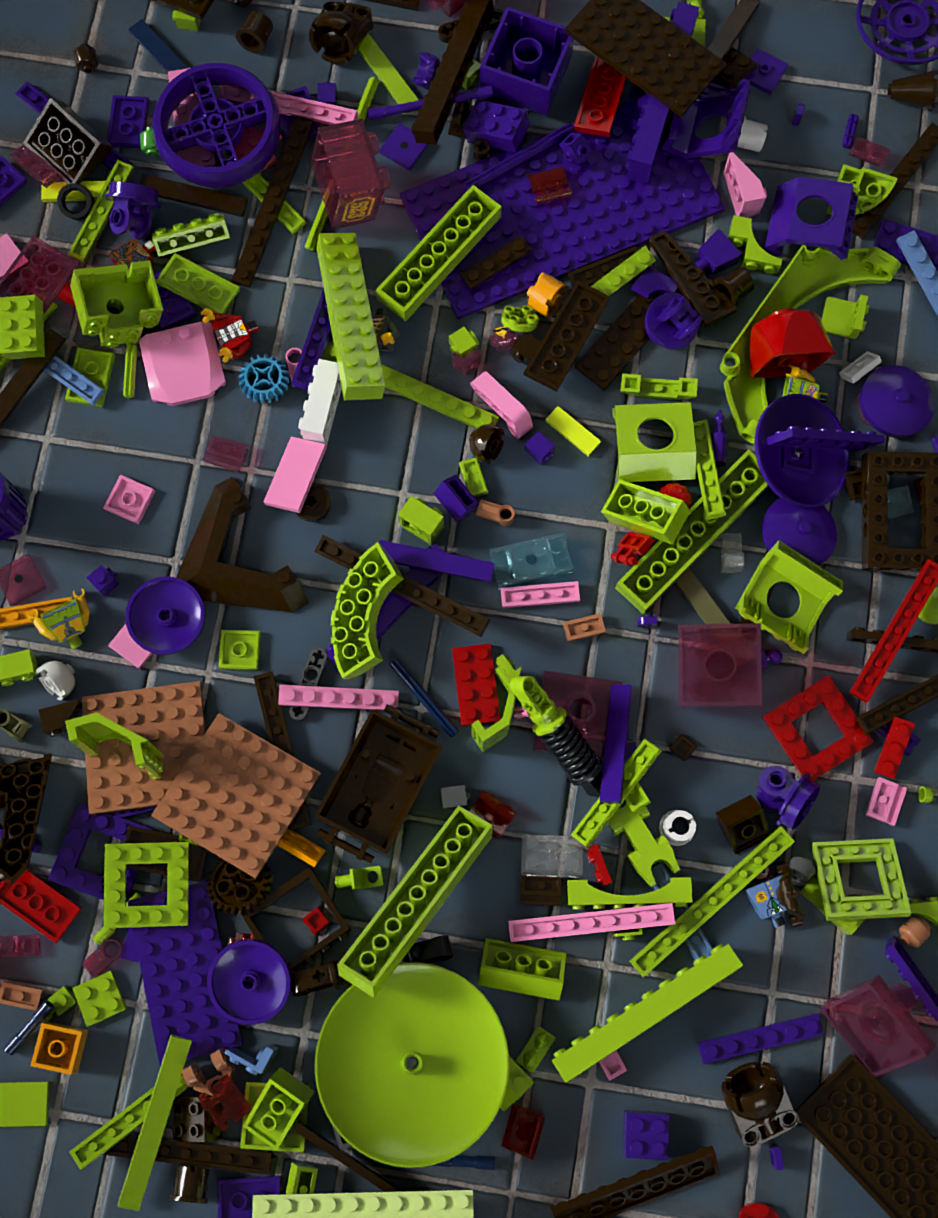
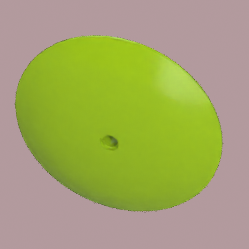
M425 963L399 964L375 998L355 985L349 987L337 1000L326 1017L320 1031L315 1055V1078L319 1098L327 1117L337 1132L348 1144L365 1156L384 1164L406 1168L425 1167L447 1161L474 1144L494 1120L506 1092L509 1074V1053L505 1033L495 1010L486 997L473 984L455 972ZM409 1057H414L417 1061V1065L413 1070L409 1069L406 1064Z

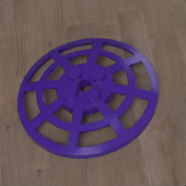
M858 0L856 7L857 28L865 43L875 53L887 60L905 65L926 64L938 59V54L925 59L915 58V54L925 52L932 47L938 48V32L934 38L926 34L928 26L938 25V18H930L926 10L931 5L938 16V2L936 0H924L921 4L911 0H901L893 6L887 0H877L872 8L870 17L861 16L864 0ZM880 5L888 12L886 19L876 18ZM903 19H909L912 23H905ZM861 23L871 25L872 31L880 43L875 45L869 39ZM877 26L886 27L889 35L885 39L880 35ZM894 39L905 42L906 49L898 48L890 43ZM918 39H922L928 44L923 47L913 49L912 42ZM887 47L892 51L907 54L908 59L895 57L884 52L883 49Z

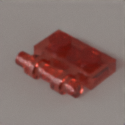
M564 167L528 176L533 195L541 194L535 196L536 204L542 202L546 204L550 200L558 198L562 200L566 196L572 195L571 188H563L569 185ZM555 189H556L555 192H551V193H548V192H547V191H551V190H555Z
M228 1074L210 1087L214 1093L212 1097L209 1098L205 1092L198 1097L202 1103L201 1107L205 1112H209L213 1118V1123L219 1126L222 1131L229 1128L230 1125L226 1121L229 1117H232L237 1122L253 1109ZM220 1102L225 1108L223 1112H219L215 1107L217 1103Z

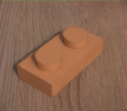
M601 613L563 622L567 642L606 633Z
M2 982L0 1003L36 1011L41 1005L44 990Z

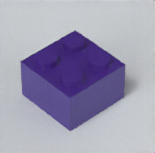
M624 1110V1157L668 1160L669 1115L666 1112Z

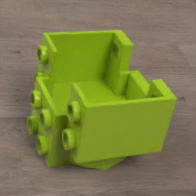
M150 260L132 262L129 270L127 264L73 270L70 287L83 335L96 336L99 334L102 347L113 348L119 344H136L139 342L144 327L153 328L158 325L163 307ZM115 307L120 311V314H112L107 308Z

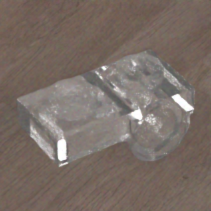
M721 534L722 573H741L744 568L741 534Z

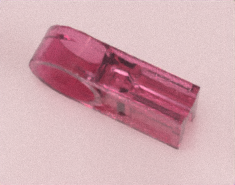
M117 939L105 941L81 964L93 978L97 977L121 957L123 950L122 942ZM110 942H116L119 945V953L115 957H109L106 953V946Z

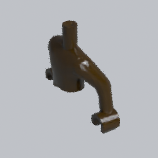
M786 861L775 863L777 876L783 874L779 880V887L776 889L777 900L781 906H784L789 913L793 914L788 916L792 922L791 928L803 926L805 911L798 905V891L794 889L792 883L794 871L788 867Z

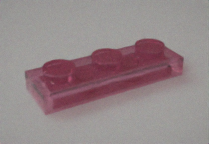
M24 144L10 154L12 161L45 188L60 178L57 171Z

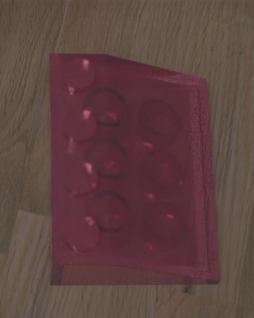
M33 235L1 278L0 298L36 295L43 301L44 315L73 275V270L77 269L80 263Z

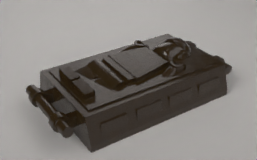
M388 704L384 712L392 715L391 718L373 709L371 710L314 815L319 822L331 827L330 832L320 828L317 836L324 839L327 844L331 845L332 843L355 855L356 859L360 861L363 859L370 864L375 856L366 852L368 847L380 854H388L443 748V745L426 737L429 734L437 738L440 733L439 730L433 728L430 723L427 722L425 724L402 712V709L394 708ZM397 719H400L421 730V734L396 722ZM337 831L361 843V848L359 849L336 837Z

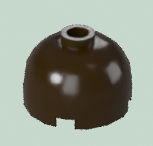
M485 424L470 434L469 442L470 451L474 457L487 464L491 463V459L495 460L504 444V441L501 440V434L505 436L504 430L494 425Z

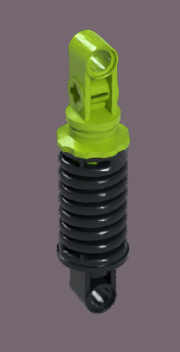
M513 677L510 682V689L521 702L522 707L529 713L531 721L535 723L532 728L533 732L545 743L546 748L549 749L554 759L557 760V763L565 771L571 784L575 786L581 785L587 795L591 797H600L602 759L595 754L594 750L568 716L567 711L563 707H556V704L548 698L547 693L540 687L534 677Z

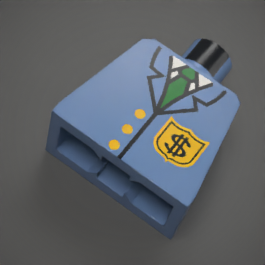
M783 875L743 890L761 919L771 917L775 928L786 924L782 912L787 909L779 904L776 897V889L779 887V880Z

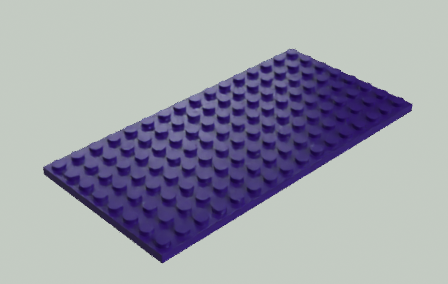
M644 95L618 106L610 137L582 133L588 140L589 147L592 150L583 163H571L565 159L564 152L559 145L565 139L563 138L480 186L478 189L502 206L501 218L441 283L457 320L527 292L532 285L535 286L542 272L559 279L566 276L569 272L632 247L645 244L649 241L650 237L660 232L666 231L669 234L723 212L725 206L699 157L685 159L661 149L670 111L648 184L628 179V171L625 170L628 153L632 147V140L637 130L638 120L641 117L642 107L647 98ZM546 135L526 142L524 144H521L517 152L531 145L532 143L538 141L539 139L545 137ZM501 152L400 192V198L420 241L467 192L464 187L465 182L515 153ZM521 235L532 249L531 253L470 291L460 278V274Z

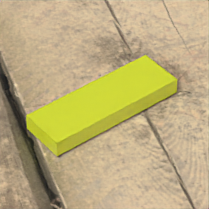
M559 406L545 420V422L588 457L601 443L597 437Z

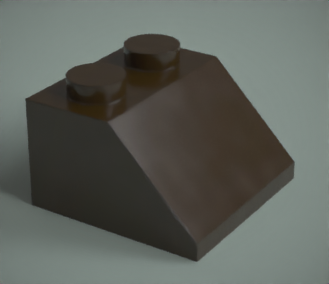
M752 795L716 812L720 828L735 855L765 840L770 835L763 808Z

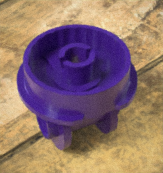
M110 182L109 193L105 194L104 198L114 201V208L110 215L111 230L119 235L130 230L133 238L138 240L144 239L151 228L150 209L161 208V204L158 202L159 191L134 183Z
M671 292L658 296L650 304L645 316V329L649 338L655 344L671 350L680 349L690 344L700 328V322L703 319L686 302L687 299L679 293ZM668 319L671 321V326L668 325Z
M770 766L761 772L756 792L757 800L763 807L779 811L781 817L777 822V826L785 825L791 830H795L812 808L820 792L821 785L810 779L811 774L806 773L799 781L793 779L792 774L781 766Z

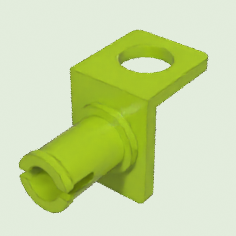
M378 865L350 869V874L335 877V885L337 889L352 886L353 890L383 886L382 867ZM371 871H375L378 875L375 883H371L368 880V874Z

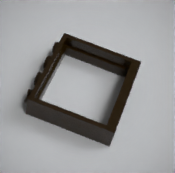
M308 867L265 896L266 901H258L260 907L253 905V912L246 909L245 915L241 914L256 940L266 942L252 918L307 880H311L341 928L288 963L291 973L297 971L296 967L301 963L305 966L315 959L313 955L320 951L323 954L332 947L330 944L336 939L340 942L349 936L347 932L351 930L311 867Z

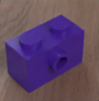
M456 474L443 480L433 493L456 523L470 516L479 505L478 501Z

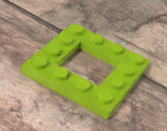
M893 838L812 842L811 848L827 921L910 917L912 912ZM876 861L884 895L845 897L838 863Z
M189 842L105 844L103 928L189 925ZM168 863L167 905L126 906L127 864Z

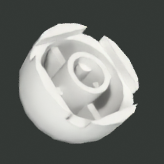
M50 661L36 670V674L39 672L41 674L38 678L41 684L52 696L55 692L59 696L58 700L62 701L72 692L75 686V677L73 675L75 671L71 665H65L60 661Z

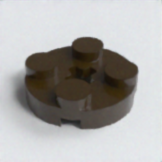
M312 483L301 512L295 513L300 519L308 522L324 519L331 507L329 493L321 485ZM310 498L317 501L312 507L306 504V502L310 501Z

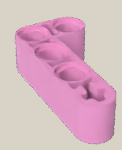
M483 372L470 382L476 394L507 422L509 431L516 439L519 440L533 429L532 420L527 409L488 372Z

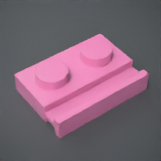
M878 777L865 815L895 826L907 787H902L899 784Z

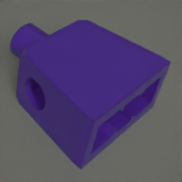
M718 229L699 248L697 253L699 260L694 265L697 268L700 267L702 271L707 269L712 275H715L736 265L739 262L741 253L724 233Z

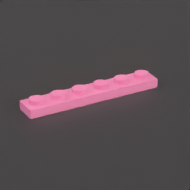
M280 685L278 705L384 711L387 704L394 708L398 707L399 691Z

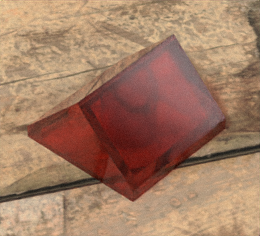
M513 1104L501 1146L530 1160H534L545 1121V1114Z

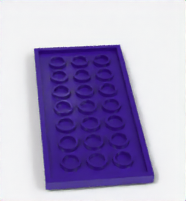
M206 881L189 885L188 926L133 927L160 1066L170 1035L192 1040L187 1059L210 1054L223 1047L228 1049L243 1045L239 1023L224 1017L212 1003L208 992L207 979L209 969L215 957L223 950L215 907L211 903L212 900L208 898L211 892L206 890V887L210 885ZM167 891L128 900V906L167 905Z

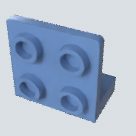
M271 1044L261 1048L256 1059L235 1047L226 1049L225 1054L228 1055L227 1059L237 1065L242 1063L247 1066L246 1070L257 1075L268 1070L279 1047Z

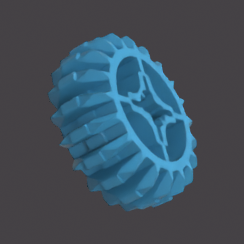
M266 353L264 358H261L259 354L255 360L251 357V363L245 362L246 368L240 369L242 374H239V379L241 380L239 385L242 387L243 394H247L248 399L253 398L255 403L259 399L261 404H264L265 400H268V403L271 404L272 398L278 401V395L284 396L283 390H288L287 384L290 383L288 378L290 374L286 370V365L282 364L280 358L276 360L274 355L269 358ZM278 372L279 379L275 384L273 378L275 377L274 374ZM254 374L256 379L254 381V384L251 386L250 379L251 376Z

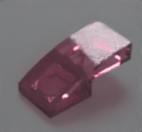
M40 934L0 937V958L40 955Z

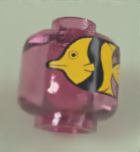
M506 326L494 328L492 336H489L491 347H495L498 352L511 350L517 342L515 331Z

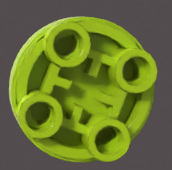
M524 305L522 308L505 306L501 322L510 330L530 332L538 327L539 317L528 305Z

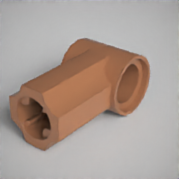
M481 499L476 516L497 522L503 527H508L514 522L515 511L509 505L502 506ZM509 513L511 517L509 519H503L501 517V514Z

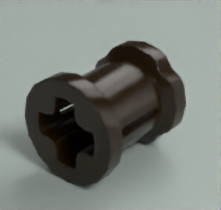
M479 139L474 143V159L476 162L490 157V144L487 140Z

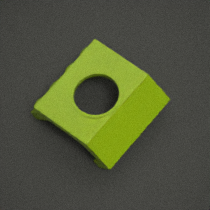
M691 402L615 405V408H613V418L616 424L618 447V480L645 482L696 479V444ZM651 419H659L666 422L673 430V441L663 449H650L644 446L638 438V429L642 423Z
M778 540L759 563L735 609L739 611L744 619L751 620L760 629L773 634L777 640L784 641L793 650L805 654L809 649V635L829 600L834 595L839 596L843 592V581ZM777 582L791 584L799 594V608L789 618L776 616L768 607V591Z
M504 654L496 658L498 668L495 669V674L509 693L503 717L486 730L479 720L471 724L472 737L482 752L508 735L516 696L510 689V682L513 677L520 676L521 667L515 670V664L511 658H506Z
M98 713L65 721L69 741L90 757L98 755L96 743L118 739L132 746L136 765L140 766L141 770L147 769L149 776L153 777V780L162 778L163 765L161 760L158 759L165 756L147 739Z

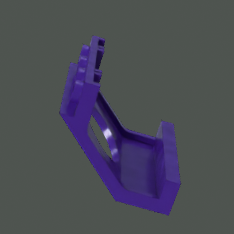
M743 78L735 92L729 95L704 99L698 98L682 118L673 111H670L661 149L685 159L737 151L745 110L748 105L747 101L751 91L749 89L750 81ZM721 115L728 119L725 129L717 136L709 139H701L696 136L698 126L707 118Z
M797 177L778 185L765 248L777 257L783 254L784 245L787 244L827 248L840 260L846 259L848 257L858 202V195L852 191L853 183ZM808 198H820L829 203L832 208V216L823 224L810 225L798 217L797 207Z

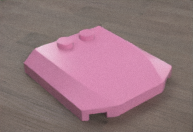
M196 322L146 334L139 339L153 402L157 403L158 401L176 406L209 398L222 385L223 387L226 385L211 322Z

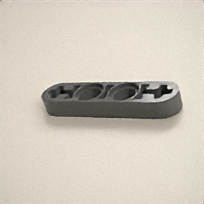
M316 647L311 650L298 686L318 687L328 660L327 652L323 648ZM319 652H321L322 656L324 657L323 659H319L317 663L318 666H321L320 669L316 666L310 665L311 663L315 665L316 658L314 657V655L319 654ZM308 671H317L316 679L309 680L307 678ZM290 706V716L296 721H303L307 717L310 707H301L304 713L296 717L294 709H299V706Z

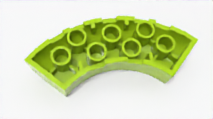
M379 542L370 547L359 558L360 560L353 569L350 568L349 575L344 583L341 584L336 596L337 601L331 616V643L333 644L335 654L334 659L342 679L355 678L383 661L376 637L378 615L388 594L404 578L389 553Z

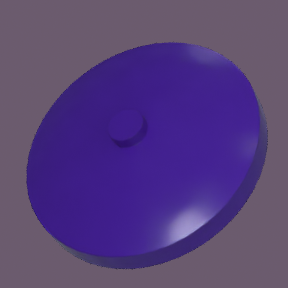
M898 365L881 367L869 375L860 390L859 401L864 417L874 429L886 436L893 438L914 436L922 431L933 417L935 402L931 388L918 373L909 368Z
M780 498L767 509L763 517L762 536L769 551L780 540L819 566L832 555L837 543L836 525L831 514L823 505L814 508H801L791 505Z
M158 577L143 583L130 597L125 612L127 630L132 639L144 650L157 655H172L189 648L202 633L206 619L205 606L199 593L189 583L175 577Z
M256 939L239 940L225 947L213 960L207 979L209 996L216 1009L227 1019L244 1025L260 1024L274 1017L287 1002L292 984L290 968L284 956L271 944Z

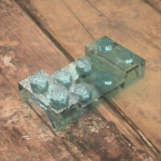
M565 532L489 549L491 562L495 563L493 571L498 590L504 587L517 586L518 583L553 575L556 577L574 572V565L571 562L567 548ZM530 555L537 558V562L533 565L528 564L526 558Z

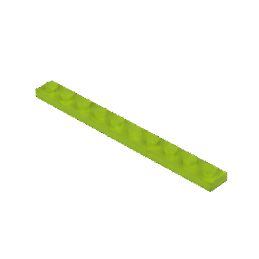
M331 341L322 356L323 360L337 362L334 343ZM382 365L386 389L477 429L485 424L496 426L499 416Z
M782 826L778 827L677 917L675 924L668 925L631 958L629 962L644 978L795 841Z

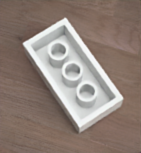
M319 359L318 364L314 365L312 375L314 379L313 383L310 382L308 386L309 398L304 402L303 411L305 413L304 417H301L299 420L298 428L301 430L303 439L323 443L327 446L342 386L337 362Z

